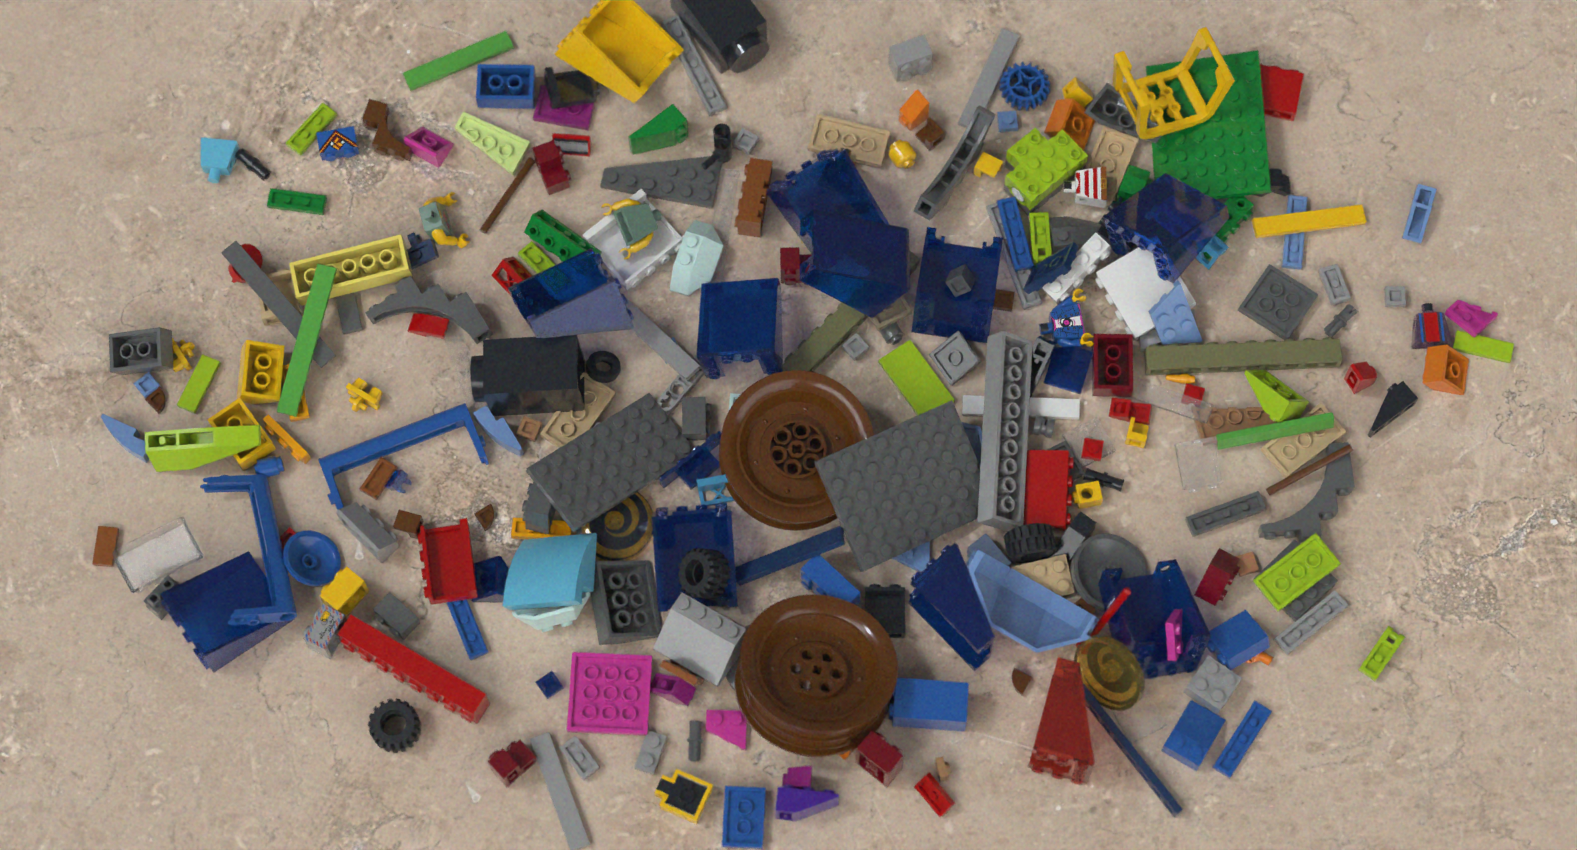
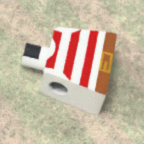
M1106 167L1076 171L1074 181L1063 182V192L1074 193L1075 203L1105 208L1107 202Z

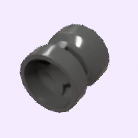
M1036 415L1032 434H1043L1045 437L1051 438L1055 419L1050 418L1047 420L1042 416Z

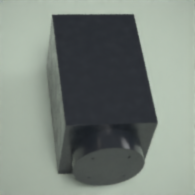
M671 0V8L676 15H679L684 26L720 74L729 69L734 73L746 71L761 61L767 54L770 47L767 42V21L751 0Z
M577 334L483 340V355L471 357L470 377L474 402H487L493 416L585 410L584 376L580 380L582 373H585V362Z

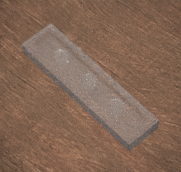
M1140 380L1133 397L1134 400L1151 404L1160 409L1207 424L1214 407L1213 404Z

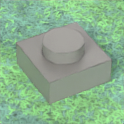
M742 128L734 140L733 146L749 155L758 142L759 137Z
M1385 286V307H1405V286Z
M857 333L842 344V348L854 361L869 350V346Z

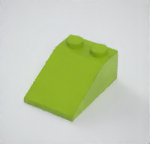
M1267 370L1245 371L1244 374L1263 410L1270 415L1269 418L1278 423L1300 418L1309 402L1307 399Z

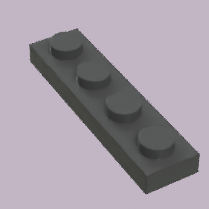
M1259 491L1190 515L1185 518L1192 537L1261 513L1266 510V506Z

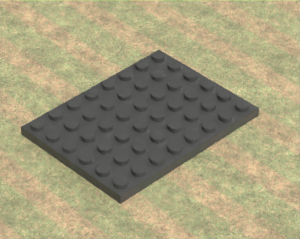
M952 400L814 462L860 572H864L978 519L980 465Z

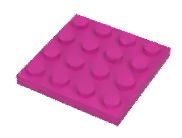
M572 652L567 732L646 736L649 721L652 656Z

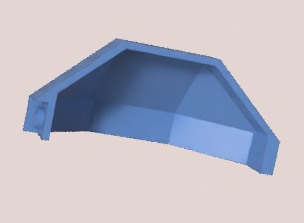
M974 549L965 566L984 622L988 626L1036 653L1093 639L1090 635L1099 621L1098 617L979 549Z

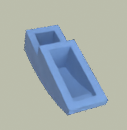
M1417 184L1403 232V239L1421 244L1437 189Z
M487 405L473 412L479 426L492 440L511 453L520 457L524 455L521 445L503 417L496 421Z
M102 414L101 419L115 440L130 454L147 463L149 457L145 452V441L139 439L141 435L138 430Z

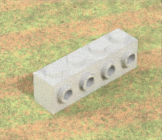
M1095 233L1077 251V257L1071 264V270L1066 275L1057 277L1053 283L1045 284L1042 288L1044 292L1057 304L1063 302L1070 296V292L1074 288L1077 289L1083 283V279L1088 274L1090 275L1096 270V265L1110 255L1112 250L1110 245L1100 235Z

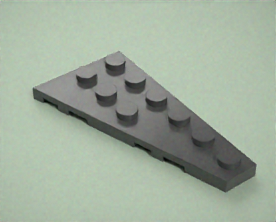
M707 156L604 168L600 186L603 189L635 194L642 189L646 193V197L712 209L722 163L716 161L708 169L704 170L701 164L710 157Z

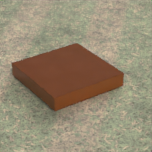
M663 660L660 664V667L694 686L702 685L705 680L672 660Z

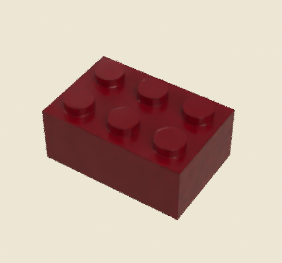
M1094 334L1092 339L1094 343L1092 346V396L1131 397L1133 393V334Z
M871 730L856 748L855 763L887 788L902 770L903 752L896 745H889L886 742L887 739L881 733H874Z

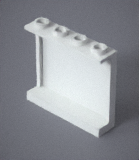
M642 189L629 198L639 201L641 204H648L651 211L656 210L647 200L646 193ZM615 210L612 211L611 215L604 217L582 234L583 239L602 251L599 260L626 290L639 285L642 278L653 274L656 267L667 263L670 256L675 252L678 253L684 235L680 236L662 215L661 220L656 221L658 229L653 231L654 236L648 246L636 253L632 252L628 259H623L628 256L627 250L619 253L622 248H630V245L626 246L613 214Z
M1157 237L1096 272L1098 278L1095 281L1100 289L1104 288L1107 294L1105 297L1108 303L1115 305L1117 318L1120 322L1124 320L1127 325L1124 328L1126 333L1133 334L1136 341L1138 337L1155 328L1148 311L1154 304L1159 302L1164 293L1168 294L1175 287L1173 285L1175 281L1178 280L1181 283L1190 309L1196 306L1194 298Z

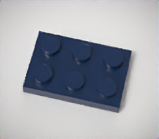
M1072 242L1034 265L1023 290L1029 295L1034 291L1037 292L1042 289L1045 284L1053 283L1060 275H1066L1071 270V264L1077 257L1076 253L1079 246Z

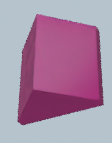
M423 126L404 138L405 145L411 147L412 154L438 168L454 146V143Z

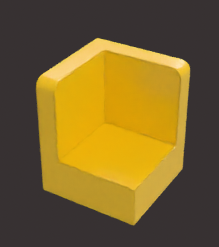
M1074 77L1062 88L1065 99L1073 98L1083 107L1093 100L1091 89L1077 77Z
M982 152L974 166L973 174L981 177L982 173H985L994 178L998 171L1001 172L1003 161Z
M1131 417L1125 444L1144 448L1149 426L1135 423V417Z

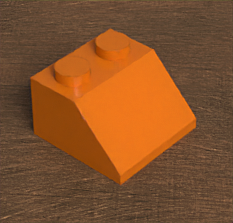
M1073 98L1056 100L1044 133L1052 138L1063 129L1084 150L1095 120L1085 114L1086 109Z
M1449 345L1427 347L1422 383L1435 391L1464 395L1469 359Z

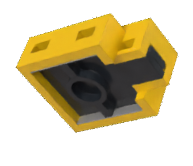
M676 769L672 778L662 775L654 794L662 799L659 804L660 809L697 825L713 791V784Z

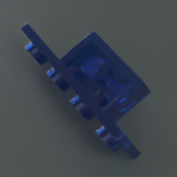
M718 431L716 434H711L701 446L698 445L693 448L691 454L679 459L676 463L677 465L666 471L659 478L661 486L665 488L679 477L692 490L697 486L698 479L707 478L720 468L719 461L712 455L711 451L720 444L721 432Z

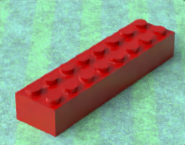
M353 615L349 616L338 633L341 640L340 643L344 645L343 648L352 654L354 651L361 655L360 658L369 664L372 661L384 673L389 671L397 681L401 683L406 681L411 685V689L418 693H421V691L428 695L427 698L435 703L438 701L443 703L444 708L451 713L455 711L460 713L461 718L468 723L473 721L478 724L490 705L486 693Z

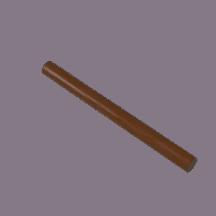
M528 158L480 228L482 233H487L535 163L533 158Z
M1348 444L1266 488V491L1270 496L1353 451L1351 445Z

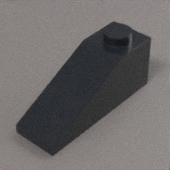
M1038 336L1032 347L1030 397H1032L1058 344L1043 336Z
M1404 381L1398 385L1394 383L1387 389L1388 393L1368 433L1370 438L1417 402L1418 397Z
M1080 511L1057 543L1056 553L1050 557L1066 554L1069 564L1076 549L1088 539L1094 531L1097 522Z

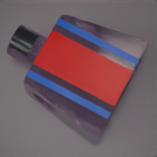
M1432 303L1422 304V313H1417L1413 319L1411 349H1427V347L1450 345L1452 338L1444 313L1434 312Z

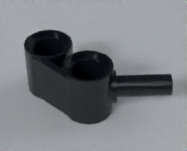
M717 124L713 128L714 151L701 164L704 170L708 169L716 161L726 163L732 159L730 127L727 124Z

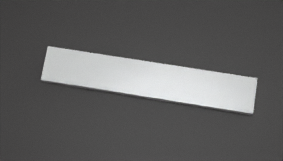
M963 395L962 416H983L984 396ZM1030 397L1029 418H1036V415L1044 419L1079 420L1080 399Z

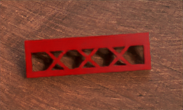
M514 256L502 259L491 275L541 328H544L553 316L561 314L564 310L557 300ZM502 269L507 272L508 280H504L499 275ZM514 282L520 286V293L514 291ZM526 296L532 298L533 306H529L526 303ZM538 309H543L547 314L543 320L539 317Z

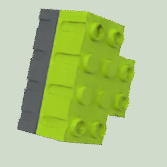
M1035 127L1007 150L1005 166L1011 171L1005 176L1003 190L1009 197H1016L1018 206L1029 216V213H1034L1036 209H1039L1051 197L1059 193L1063 188L1064 181H1073L1075 172L1086 168L1088 155L1063 129L1055 137L1047 140Z

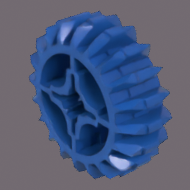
M1023 61L1021 66L1017 63L1014 64L1013 68L1009 66L1007 72H1003L999 88L1002 92L1001 97L1006 98V104L1011 102V107L1018 106L1019 111L1022 107H1025V110L1028 111L1029 107L1035 110L1036 104L1041 106L1043 101L1047 100V95L1050 93V81H1048V75H1044V69L1038 70V64L1032 67L1031 62L1025 65ZM1018 78L1017 83L1010 87L1011 81ZM1040 86V90L1035 95H1032V90Z

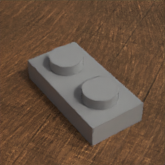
M1338 264L1320 268L1318 272L1331 306L1350 301L1351 297Z
M648 730L634 767L635 770L651 775L655 774L667 736Z
M576 736L559 747L583 781L600 769Z

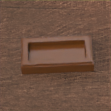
M381 457L359 488L360 491L377 500L398 470V467Z
M98 526L92 562L94 566L113 567L119 534L118 527Z

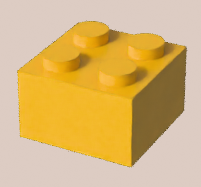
M346 566L343 570L340 569L336 573L330 585L327 584L323 587L320 598L324 605L343 613L347 617L369 593L365 581Z

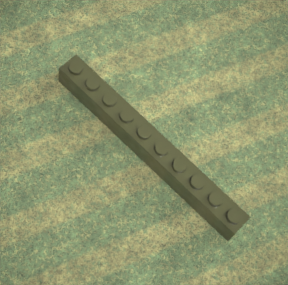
M904 245L899 249L895 248L891 252L890 258L886 262L882 261L878 265L877 271L873 275L869 274L863 281L864 284L860 288L856 287L851 292V297L847 301L843 300L838 305V310L834 314L830 313L825 318V323L821 327L817 326L811 332V337L807 341L804 339L798 345V350L794 354L790 353L785 358V363L781 367L777 366L771 372V375L792 370L814 372L869 317L859 297L893 279L899 287L919 267L920 259Z
M1326 337L1322 340L1306 338L1301 341L1286 339L1276 342V340L1270 339L1265 342L1249 340L1245 343L1229 341L1226 344L1209 342L1204 345L1189 343L1180 346L1176 343L1169 344L1168 346L1152 344L1145 348L1144 361L1146 375L1241 372L1246 370L1337 368L1342 362L1340 339Z

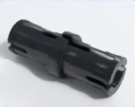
M244 148L236 153L235 157L246 166L247 170L254 172L263 181L269 178L271 171L264 167L258 158L251 156Z
M1089 468L1086 469L1083 480L1090 482L1099 481L1100 487L1106 486L1120 492L1124 483V479L1110 476L1107 472L1100 473Z

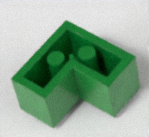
M1129 165L1119 188L1116 202L1122 197L1121 204L1135 212L1138 211L1139 206L1143 207L1147 192L1152 183V179H1149L1151 172Z

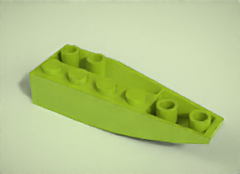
M260 425L145 432V452L156 472L193 470L261 445Z

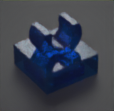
M396 470L385 487L391 491L406 493L402 488V484L411 485L412 482L406 479L407 473L403 470Z
M552 671L535 682L547 700L564 688Z

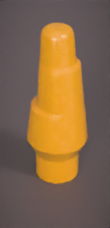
M1189 374L1166 375V380L1189 384L1195 383V376Z

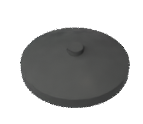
M1110 533L1097 534L1081 543L1073 555L1071 576L1074 586L1079 595L1094 608L1107 611L1122 590L1129 588L1131 590L1130 595L1116 612L1122 611L1135 604L1144 593L1147 583L1145 562L1136 547L1125 538Z

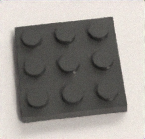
M1269 264L1238 308V311L1283 340L1290 338L1319 294Z
M1294 539L1256 577L1300 544ZM1329 573L1282 610L1296 622L1338 580Z

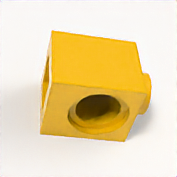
M1099 481L1075 485L1074 492H1072V500L1074 504L1077 503L1078 509L1102 504L1103 497ZM1088 492L1091 498L1086 499L1081 494Z

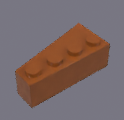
M750 158L749 164L745 165L744 175H746V180L742 181L741 192L743 194L742 198H739V212L735 218L734 227H737L738 235L761 237L773 171V161Z

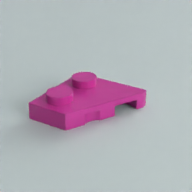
M1457 300L1446 310L1445 315L1475 338L1497 318L1498 313L1492 311L1490 314L1481 311L1479 306Z
M1174 609L1166 621L1168 661H1176L1183 652V643L1181 642L1182 609Z
M707 710L706 731L714 736L717 735L728 743L730 742L738 746L741 750H746L747 721L741 710Z

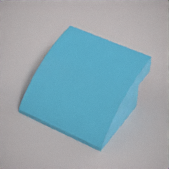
M589 533L524 539L518 547L508 571L503 607L509 610L582 605L583 592H594L597 534Z

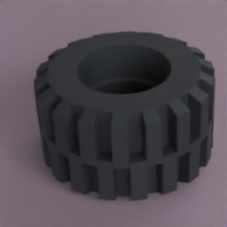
M1026 524L1013 528L1004 535L1008 560L1011 562L1028 563L1048 558L1057 551L1053 528L1049 524Z
M693 548L691 551H687L685 553L686 556L682 557V563L678 567L680 568L678 572V577L680 578L679 585H682V591L694 598H718L720 593H724V588L728 586V579H730V566L727 565L728 560L725 558V555L718 550Z
M397 698L396 701L387 699V703H384V701L380 702L381 706L379 708L375 706L373 709L374 713H370V721H368L369 732L378 747L384 748L386 752H390V750L393 753H398V750L404 752L406 747L412 748L414 746L413 742L418 741V734H421V721L414 707L410 706L405 700L402 702L401 699ZM399 716L406 720V726L401 733L388 735L384 732V725L388 719Z

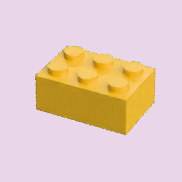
M240 398L207 419L211 427L260 425ZM261 426V445L232 455L243 471L256 464L257 460L263 459L276 450L273 442Z

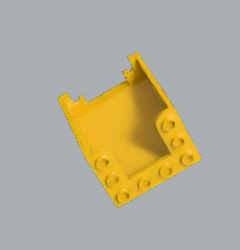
M600 0L588 12L590 16H584L578 25L557 45L559 49L554 55L632 103H635L684 49L634 0Z

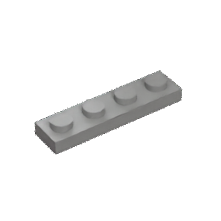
M1335 590L1275 637L1274 641L1288 655L1346 609L1348 604Z

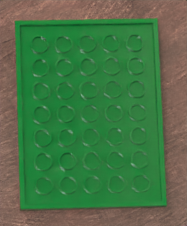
M1258 50L1222 55L1235 81L1214 115L1198 125L1162 135L1157 143L1151 142L1157 207H1160L1171 197L1175 198L1180 204L1271 192L1260 55ZM1214 56L1195 59L1188 70L1206 106L1218 86L1215 75L1218 64ZM1182 61L1146 66V76L1173 69ZM1178 77L1166 81V86L1172 89L1175 101L1181 106L1180 113L1182 117L1186 118L1196 115ZM1158 85L1149 86V91L1155 94V100H1157L1160 94ZM1165 108L1163 110V118L1165 122L1170 123L1176 121L1175 118H1171L1167 115V108Z

